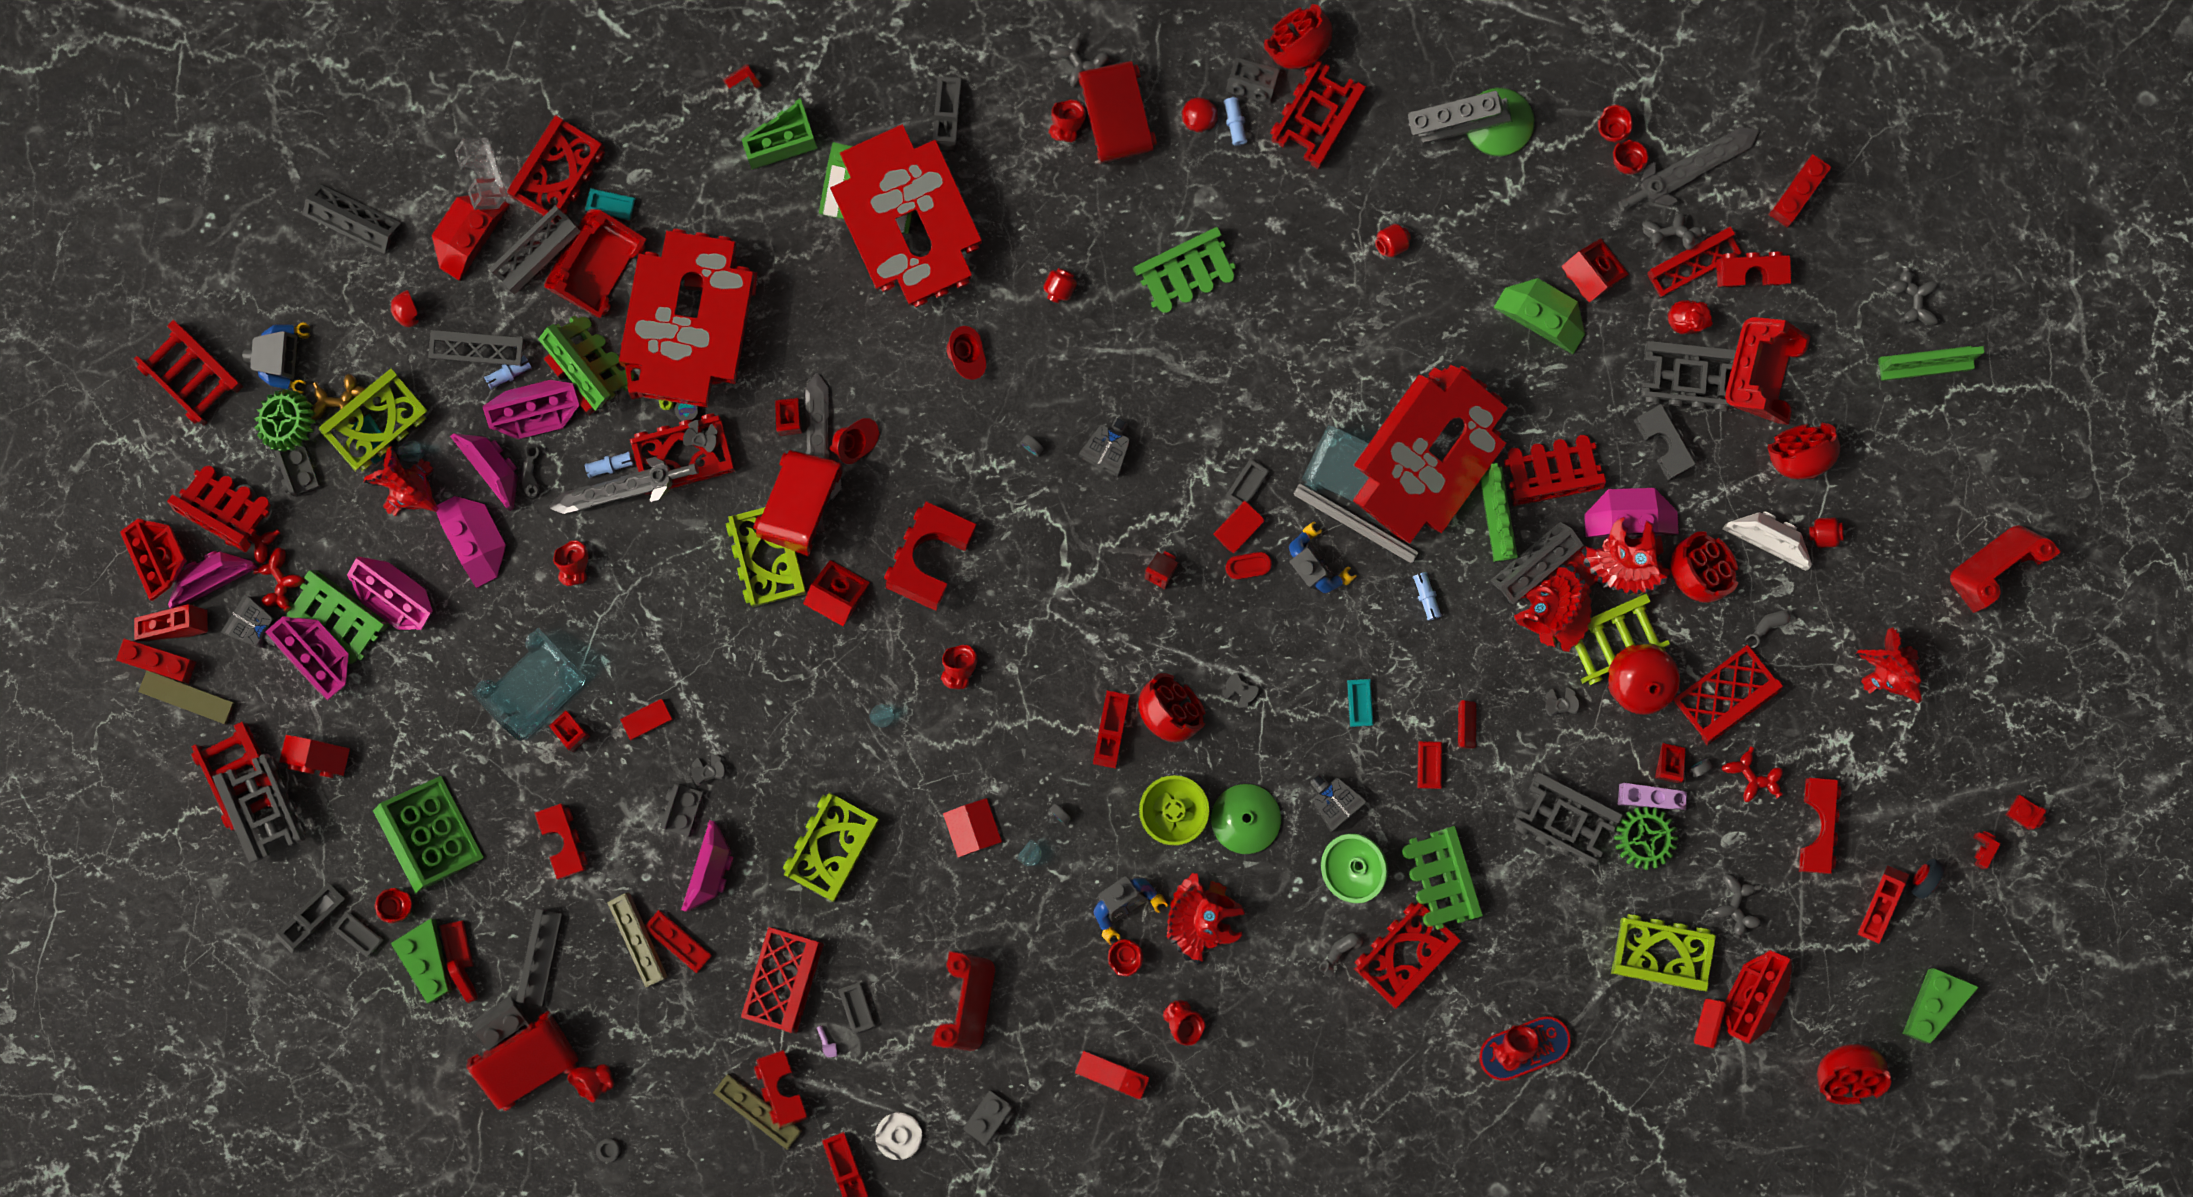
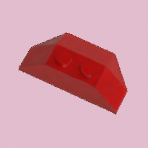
M491 192L457 197L432 234L440 269L460 281L510 204Z
M136 519L120 531V534L149 600L153 601L171 588L186 563V558L171 526Z
M1770 950L1743 965L1725 1001L1724 1014L1729 1035L1752 1044L1769 1030L1790 988L1791 959Z

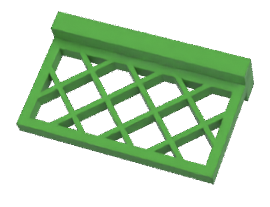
M1968 346L1880 357L1878 361L1881 381L1974 370V360L1984 354L1983 346Z

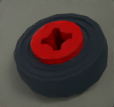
M1934 858L1930 859L1915 874L1910 891L1920 899L1929 896L1940 884L1945 866Z

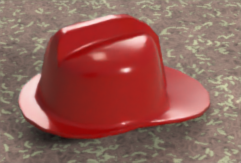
M970 326L957 327L950 335L947 344V355L953 362L956 371L962 377L970 380L978 379L984 374L986 369V359L980 336Z
M870 418L857 420L849 427L837 430L833 436L832 445L829 448L839 456L843 463L853 464L875 447L879 437L878 426Z

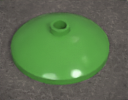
M1505 88L1489 89L1481 94L1497 91L1501 99H1508L1512 122L1470 132L1467 135L1472 144L1480 151L1492 156H1507L1519 151L1530 139L1534 127L1533 112L1528 102L1520 94Z
M1241 784L1227 789L1218 797L1212 809L1211 825L1216 838L1224 847L1235 853L1252 854L1267 848L1274 841L1280 829L1281 813L1276 800L1268 791L1256 785ZM1244 814H1249L1251 816V821L1245 823L1242 820V816Z
M1349 833L1335 838L1328 844L1321 859V872L1325 884L1335 896L1349 903L1367 902L1376 897L1386 884L1388 866L1385 855L1372 839L1364 835ZM1358 862L1363 864V869L1358 866Z

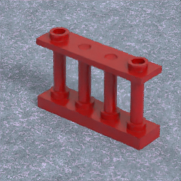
M172 320L167 325L172 331L169 334L170 337L146 361L138 356L134 360L139 363L137 369L146 377L150 374L188 411L185 415L194 424L199 422L205 426L207 422L201 415L226 390L232 389L238 393L243 386L178 322ZM183 341L188 346L187 352L160 377L152 368L177 343L180 344ZM199 357L204 362L203 368L177 393L168 384L193 359L196 360ZM215 373L220 378L219 384L193 409L185 399L209 375Z
M245 722L234 725L236 732L233 733V736L205 750L200 745L195 744L191 746L194 751L191 753L195 764L201 766L223 813L221 816L222 822L227 829L230 828L232 831H235L213 780V776L230 769L236 771L246 765H252L256 771L252 759L260 757L262 753L248 724ZM236 744L243 745L246 751L243 757L214 771L212 770L207 760L208 758ZM267 773L254 778L259 787L272 786ZM246 782L233 787L236 795L249 790ZM267 794L263 795L264 798L250 804L253 813L267 806L269 808L272 807Z

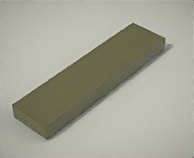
M147 670L138 691L225 725L235 704Z
M630 892L607 902L645 988L667 978V974Z
M729 1074L724 1077L713 1092L786 1150L790 1148L802 1132L794 1124L780 1129L778 1124L773 1125L769 1114L772 1107Z

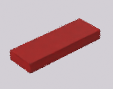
M660 910L645 925L646 930L695 973H698L712 957L706 949Z

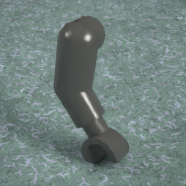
M527 447L525 449L527 457L526 461L523 462L520 481L526 496L535 497L539 494V487L533 475L535 466L533 463L534 459L539 455V449L536 447L535 456H529Z
M1781 610L1765 615L1755 628L1756 631L1746 637V640L1751 636L1757 639V643L1751 648L1758 646L1760 637L1765 635L1770 628L1788 624L1791 619L1789 612Z
M1350 933L1336 941L1327 956L1328 960L1320 963V971L1330 978L1334 972V965L1336 961H1339L1342 953L1352 947L1355 949L1360 948L1363 944V939L1356 933Z

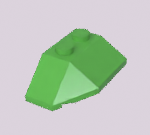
M1538 278L1506 287L1494 306V309L1571 354H1574L1585 335L1578 301Z

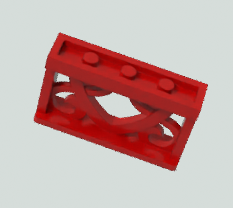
M555 115L506 193L509 197L543 217L551 210L545 209L542 205V196L547 194V201L550 203L552 198H557V207L567 215V207L571 201L574 202L580 194L579 188L582 183H586L593 173L591 169L595 163H600L603 159L605 147L599 141ZM564 129L576 136L577 139L568 144L561 132ZM584 143L590 147L588 157L584 159L580 157V153L584 151L583 149H578L573 153L572 149L578 144ZM552 147H556L557 152H559L561 148L563 149V151L558 155L553 156L550 154V150ZM566 155L569 165V178L547 185V172L541 165L543 160L558 161ZM577 164L582 165L579 171L577 168ZM536 173H541V174H542V177H543V178H542V183H541V185H538L539 182H540V179H539V180H534V179H533V176H534ZM566 190L564 195L560 191ZM524 191L537 193L536 204L522 196V193ZM557 215L551 222L556 224L562 218Z
M715 413L702 416V420L698 421V433H702L703 429L713 424L717 430L714 448L721 443L725 461L720 462L713 451L707 452L703 447L693 444L700 451L692 456L689 465L696 463V460L705 454L706 457L701 458V460L705 461L704 466L699 467V473L672 479L673 484L669 489L735 472L722 419L719 415L715 416ZM693 420L681 421L679 426L670 428V425L657 428V432L650 434L647 431L635 434V438L630 439L638 472L645 471L644 464L649 465L646 458L642 455V448L648 443H653L656 447L654 451H648L651 455L657 456L658 459L667 465L674 466L675 469L681 468L678 463L665 459L678 440L683 441L684 433L689 429L688 424L693 422ZM668 438L663 445L659 441L661 439ZM648 492V493H644V494H645V495H650V494H652V492Z
M1412 902L1403 911L1406 915L1400 921L1395 919L1388 926L1387 930L1389 933L1384 938L1379 936L1370 945L1373 948L1368 955L1363 953L1354 962L1357 965L1354 970L1394 1009L1409 996L1461 941L1444 924V928L1439 930L1448 938L1445 942L1430 936L1433 926H1427L1425 934L1420 933L1422 929L1420 922L1418 927H1412L1411 921L1415 916L1424 917L1426 913L1430 912L1419 902L1416 905ZM1405 924V929L1408 933L1395 935ZM1419 941L1416 953L1417 959L1422 966L1419 969L1411 965H1400L1394 968L1393 953L1395 943ZM1424 943H1428L1425 949L1431 950V954L1428 957L1423 956L1421 952ZM1386 944L1385 956L1377 954ZM1378 960L1380 966L1375 970L1381 971L1386 968L1387 973L1381 977L1372 976L1368 971L1370 962ZM1404 969L1408 970L1409 977L1405 980L1401 977V974L1396 976V972ZM1388 978L1395 991V995L1391 997L1377 982Z

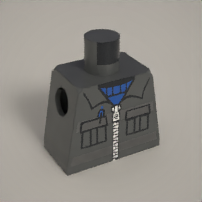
M1115 418L1111 428L1100 425L1080 451L1079 458L1118 477L1130 443V439L1123 436L1128 424L1119 418Z
M244 595L221 633L261 648L265 641L276 647V644L265 631L275 624L277 620L253 598Z
M1319 774L1310 782L1319 793L1312 799V802L1331 832L1366 803L1362 797L1339 778H1336L1329 784Z

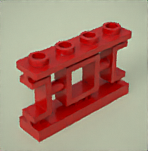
M1317 60L1315 65L1310 64L1305 73L1306 81L1304 84H1298L1293 93L1296 96L1292 104L1289 102L1286 104L1282 111L1284 118L1281 123L1276 122L1270 132L1273 135L1271 142L1278 143L1281 147H1284L1290 138L1307 148L1308 150L1303 159L1311 162V165L1317 169L1320 168L1366 86L1359 82L1356 84L1352 79H1349L1343 88L1325 78L1330 67L1323 65L1320 60ZM1320 72L1321 74L1317 82L1326 87L1322 96L1311 90L1306 98L1303 97L1316 74ZM1350 89L1352 93L1339 115L1336 116L1335 113L1339 106L1329 101L1334 92L1345 97ZM1311 100L1331 110L1321 127L1302 116ZM1294 111H1298L1294 121L1303 125L1300 133L1296 134L1288 129L1282 137L1281 133ZM1326 128L1329 129L1316 154H1312L1316 145L1307 140L1311 130L1322 136Z

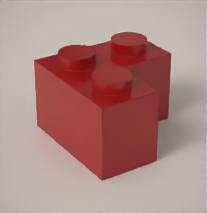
M286 735L279 762L288 764L287 769L311 774L318 770L320 771L319 776L334 778V774L344 776L350 748Z

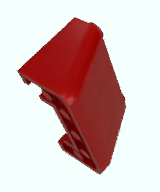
M1132 61L1079 72L1078 78L1080 86L1084 89L1083 96L1093 130L1095 145H1097L1099 164L1153 151V146L1157 145L1154 131H1149L1137 82V78H1140L1138 65H1133Z
M590 209L578 225L581 232L566 245L546 279L544 287L593 316L600 318L610 308L607 296L629 258L642 254L645 249L644 242L646 238L602 210Z
M1759 317L1747 319L1741 329L1725 394L1726 402L1734 408L1778 424L1789 425L1792 412L1791 406L1783 400H1778L1788 358L1802 356L1808 348L1810 336L1786 320Z
M789 450L788 453L784 452L779 465L782 468L762 516H757L753 529H756V537L809 557L813 547L811 543L817 533L816 529L832 490L835 489V482L839 483L843 473L842 464L834 460Z
M2015 525L1951 572L1950 582L1971 611L1975 613L1988 607L1998 599L2000 588L1994 578L2019 560L2023 563L2031 560L2040 565L2051 560L2061 552L2050 539L2024 526Z
M949 951L947 969L951 975L963 978L955 1024H942L938 1026L934 1032L932 1045L974 1051L981 1046L983 1041L995 966L987 958Z
M549 1010L539 1016L540 1020L534 1024H529L528 1028L492 1050L483 1052V1057L477 1053L468 1059L466 1068L497 1109L508 1110L516 1104L515 1100L561 1072L566 1074L577 1067L575 1063L578 1061V1055Z

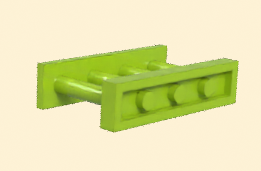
M1647 593L1591 618L1588 630L1595 634L1609 667L1615 655L1603 631V624L1611 620L1612 624H1616L1625 646L1628 647L1633 644L1636 646L1624 622V614L1632 611L1634 615H1637L1649 643L1658 645L1664 650V647L1670 645L1668 640L1662 643L1659 642L1645 612V605L1650 602ZM1579 640L1575 648L1588 676L1581 679L1582 684L1589 682L1592 685L1603 680L1601 675L1608 673L1609 667L1596 671L1583 641Z

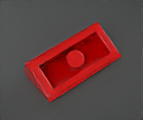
M1244 501L1213 535L1227 550L1235 553L1265 520Z
M1461 700L1458 703L1459 748L1474 749L1476 747V703L1472 701Z
M1705 999L1694 1038L1695 1044L1715 1048L1726 1007L1724 1002Z

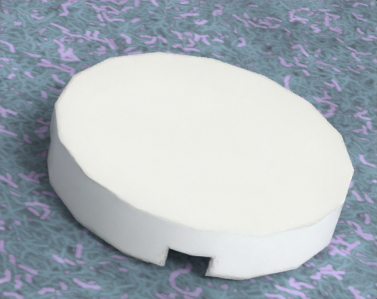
M893 1113L886 1116L879 1123L875 1133L878 1149L886 1157L893 1160H903L911 1157L919 1149L922 1142V1130L919 1123L912 1116L905 1113Z

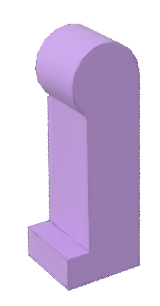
M1629 783L1619 784L1618 805L1686 810L1687 792Z

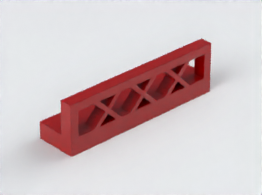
M1731 226L1696 244L1693 249L1685 250L1649 270L1647 275L1660 298L1716 268V257L1723 258L1722 254H1718L1719 246L1722 243L1728 241L1733 253H1737V256L1741 254L1733 239L1735 233ZM1707 254L1713 256L1711 265L1707 267L1699 265L1700 255ZM1685 264L1693 267L1689 277L1677 275L1681 265ZM1696 268L1702 269L1695 273ZM1663 275L1673 277L1671 286L1663 290L1657 278Z

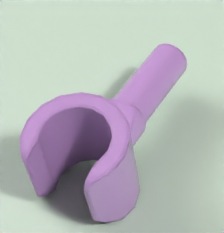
M817 1027L825 1056H837L836 1043L828 1044L823 1027Z

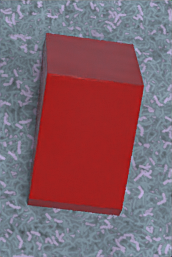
M798 398L775 400L776 430L778 435L802 434Z
M564 711L549 725L564 746L571 752H575L590 738L589 734L567 711Z
M1662 743L1655 779L1673 783L1683 781L1685 748Z

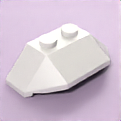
M1758 512L1728 522L1723 527V530L1805 571L1810 569L1812 565L1802 534L1796 531L1797 527L1788 522L1782 524L1776 521V517L1768 512H1763V514Z

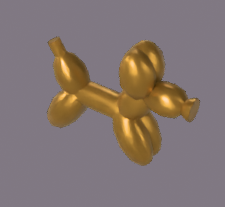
M347 374L343 380L346 391L341 395V398H332L327 396L326 391L319 387L317 382L313 383L315 398L318 402L312 407L316 414L311 419H319L325 413L327 406L340 407L341 410L354 397L363 392L365 388L357 386L356 378L351 374ZM355 417L349 419L351 423L355 421Z

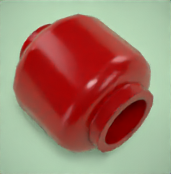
M1392 224L1378 232L1375 245L1381 255L1392 258L1409 248L1411 236L1405 227Z
M1059 267L1057 270L1050 271L1043 286L1044 291L1048 294L1047 298L1056 303H1060L1061 300H1070L1077 285V281L1074 279L1075 275Z
M1836 517L1817 518L1814 521V526L1809 527L1810 540H1815L1818 548L1837 547L1840 541H1844L1843 523H1839Z

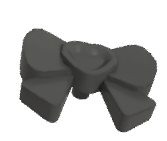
M698 420L690 422L688 424L689 429L686 430L683 436V444L685 446L694 444L703 447L707 452H712L716 445V428L711 424L704 435L703 433H698Z
M1234 673L1228 678L1226 688L1222 692L1224 698L1228 699L1236 691L1237 694L1241 695L1238 708L1248 707V702H1251L1257 696L1258 687L1249 686L1244 681H1241L1237 673Z
M1566 688L1565 699L1559 698L1557 700L1553 689L1545 695L1547 699L1545 709L1550 717L1562 712H1570L1572 714L1578 712L1579 701L1575 696V691L1570 688Z
M711 754V766L706 765L704 768L699 758L695 759L691 766L693 768L692 778L696 785H701L705 780L714 778L722 780L725 778V769L719 756Z

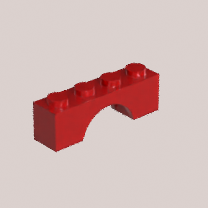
M1807 778L1805 781L1804 802L1812 806L1818 813L1821 829L1817 839L1812 844L1800 848L1799 872L1831 874V870L1835 869L1836 856L1832 855L1833 846L1837 845L1838 835L1837 832H1834L1835 823L1839 821V809H1836V801L1841 796V786H1838V780Z

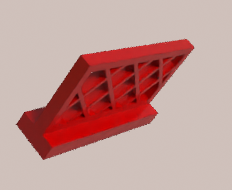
M1746 645L1674 698L1673 701L1708 746L1780 693L1783 685L1772 676L1752 649ZM1747 653L1752 659V668L1738 666L1739 657ZM1724 668L1734 670L1733 682L1719 680L1720 671ZM1737 670L1751 672L1749 684L1736 682ZM1754 672L1764 674L1769 681L1762 686L1752 684ZM1717 674V679H1711ZM1705 682L1716 683L1715 695L1701 694V686ZM1719 684L1732 686L1731 698L1717 696ZM1735 686L1749 688L1748 696L1745 699L1734 698ZM1699 688L1698 693H1693V691ZM1752 688L1757 689L1756 691L1751 693ZM1686 696L1697 697L1696 709L1686 708L1681 700ZM1700 697L1714 699L1712 711L1699 710ZM1716 700L1730 701V709L1726 713L1715 712ZM1733 702H1738V704L1733 707ZM1698 713L1712 715L1711 724L1704 729L1697 722ZM1714 716H1720L1714 721Z
M768 927L741 1017L797 1034L824 943ZM773 933L780 935L785 943L776 950L770 944ZM786 937H787V938H790V939H793V940L790 941V942H788L787 939H786ZM797 941L806 943L804 952L795 957L790 945ZM787 948L792 959L781 965L776 953ZM773 956L778 967L767 973L763 966L764 961ZM794 962L798 969L797 975L788 979L783 968ZM780 970L785 982L774 987L769 976ZM766 978L771 990L760 995L756 988L757 984ZM788 985L791 991L790 998L782 1002L777 990ZM773 993L778 1005L767 1010L762 998ZM759 1001L764 1012L756 1017L749 1015L751 1005ZM781 1008L784 1014L782 1024L773 1022L769 1013ZM766 1015L768 1020L762 1019V1017Z

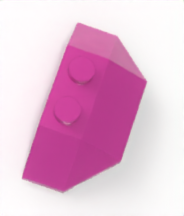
M547 380L507 390L483 405V410L490 429L497 430L516 439H521L563 428L579 407V401L573 383Z
M452 434L450 436L504 506L509 511L514 509L518 480L514 470L517 467L509 457L506 460L502 457L500 452L503 449L495 440L491 442L487 437Z
M1655 488L1608 489L1584 515L1585 538L1609 537L1613 524L1621 517H1626L1623 524L1628 528V536H1643L1646 520L1653 524L1655 535H1678L1677 510Z
M457 496L438 504V511L436 513L440 524L475 587L479 588L498 578L506 544L486 505Z
M210 552L204 556L205 560L199 563L192 562L183 567L184 571L180 572L176 579L168 605L172 609L190 604L257 569V564L224 552Z
M359 556L355 559L347 576L352 581L353 588L360 602L397 630H422L433 612L426 590L389 562Z
M283 616L265 631L281 652L325 699L329 700L346 685L349 654L318 620Z
M709 820L681 909L686 912L717 897L719 892L723 893L726 885V879H723L725 871L730 870L734 857L730 856L731 850L717 823Z

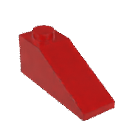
M1166 551L1163 554L1157 552L1145 571L1144 579L1165 589L1178 566V562L1175 561L1176 557Z
M190 604L134 618L135 641L191 637L208 632L207 610Z
M1887 865L1858 935L1878 944L1880 943L1909 874Z
M1083 1051L1075 1071L1076 1074L1140 1100L1149 1077L1085 1051Z

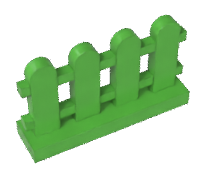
M1218 227L1133 267L1136 276L1142 274L1144 280L1140 281L1142 286L1147 285L1154 299V301L1150 302L1152 307L1157 306L1159 311L1166 313L1172 308L1170 299L1176 296L1183 303L1191 301L1193 294L1190 289L1198 286L1202 292L1207 293L1213 289L1211 279L1219 276L1220 280L1224 283L1233 280L1234 274L1232 269L1236 267L1234 263H1228L1222 250L1225 244L1223 241L1219 243L1216 238L1221 235ZM1204 244L1205 250L1198 253L1196 247ZM1183 254L1185 260L1177 263L1175 257ZM1206 255H1209L1216 271L1208 274L1201 260ZM1162 264L1164 270L1157 273L1154 267ZM1186 265L1189 266L1195 279L1194 282L1189 284L1180 269ZM1165 275H1168L1175 290L1169 294L1166 293L1160 280Z
M574 315L569 319L570 323L563 327L559 324L548 326L538 340L592 408L597 410L604 405L607 399L611 400L615 397L614 392L622 388L625 391L628 390L626 371L620 372L616 367L619 362V356L616 353L609 352L606 354L603 351L604 337L599 334L591 336L587 331L591 326V321L587 317L577 318ZM581 335L584 341L575 345L571 339ZM595 352L599 358L590 363L586 357ZM609 370L613 376L604 381L600 375Z
M1497 463L1491 464V467L1488 468L1480 479L1493 560L1498 562L1516 559L1518 556L1502 467H1498Z
M309 570L304 577L309 583H302L300 588L303 591L295 603L289 602V606L292 608L287 613V617L318 620L349 654L348 664L355 663L358 659L362 661L365 657L362 652L371 640L375 642L379 637L376 635V632L385 631L389 623L319 571ZM321 591L327 594L326 598L320 594ZM316 599L322 604L312 617L307 614V611ZM342 605L346 610L343 611L338 606ZM335 613L340 618L333 629L329 630L325 625ZM360 618L365 623L362 625L357 619ZM355 627L359 631L349 644L344 641V638L350 629Z
M1455 826L1430 833L1431 838L1417 842L1416 838L1409 839L1410 844L1403 848L1402 853L1405 858H1415L1417 867L1410 870L1409 876L1413 881L1421 880L1424 887L1423 890L1418 891L1416 899L1421 904H1429L1431 912L1426 913L1423 917L1425 925L1429 927L1436 926V930L1444 928L1443 923L1454 919L1461 923L1481 917V909ZM1436 851L1438 861L1424 864L1422 855ZM1443 874L1445 883L1431 887L1429 878ZM1450 896L1452 906L1438 909L1436 900Z

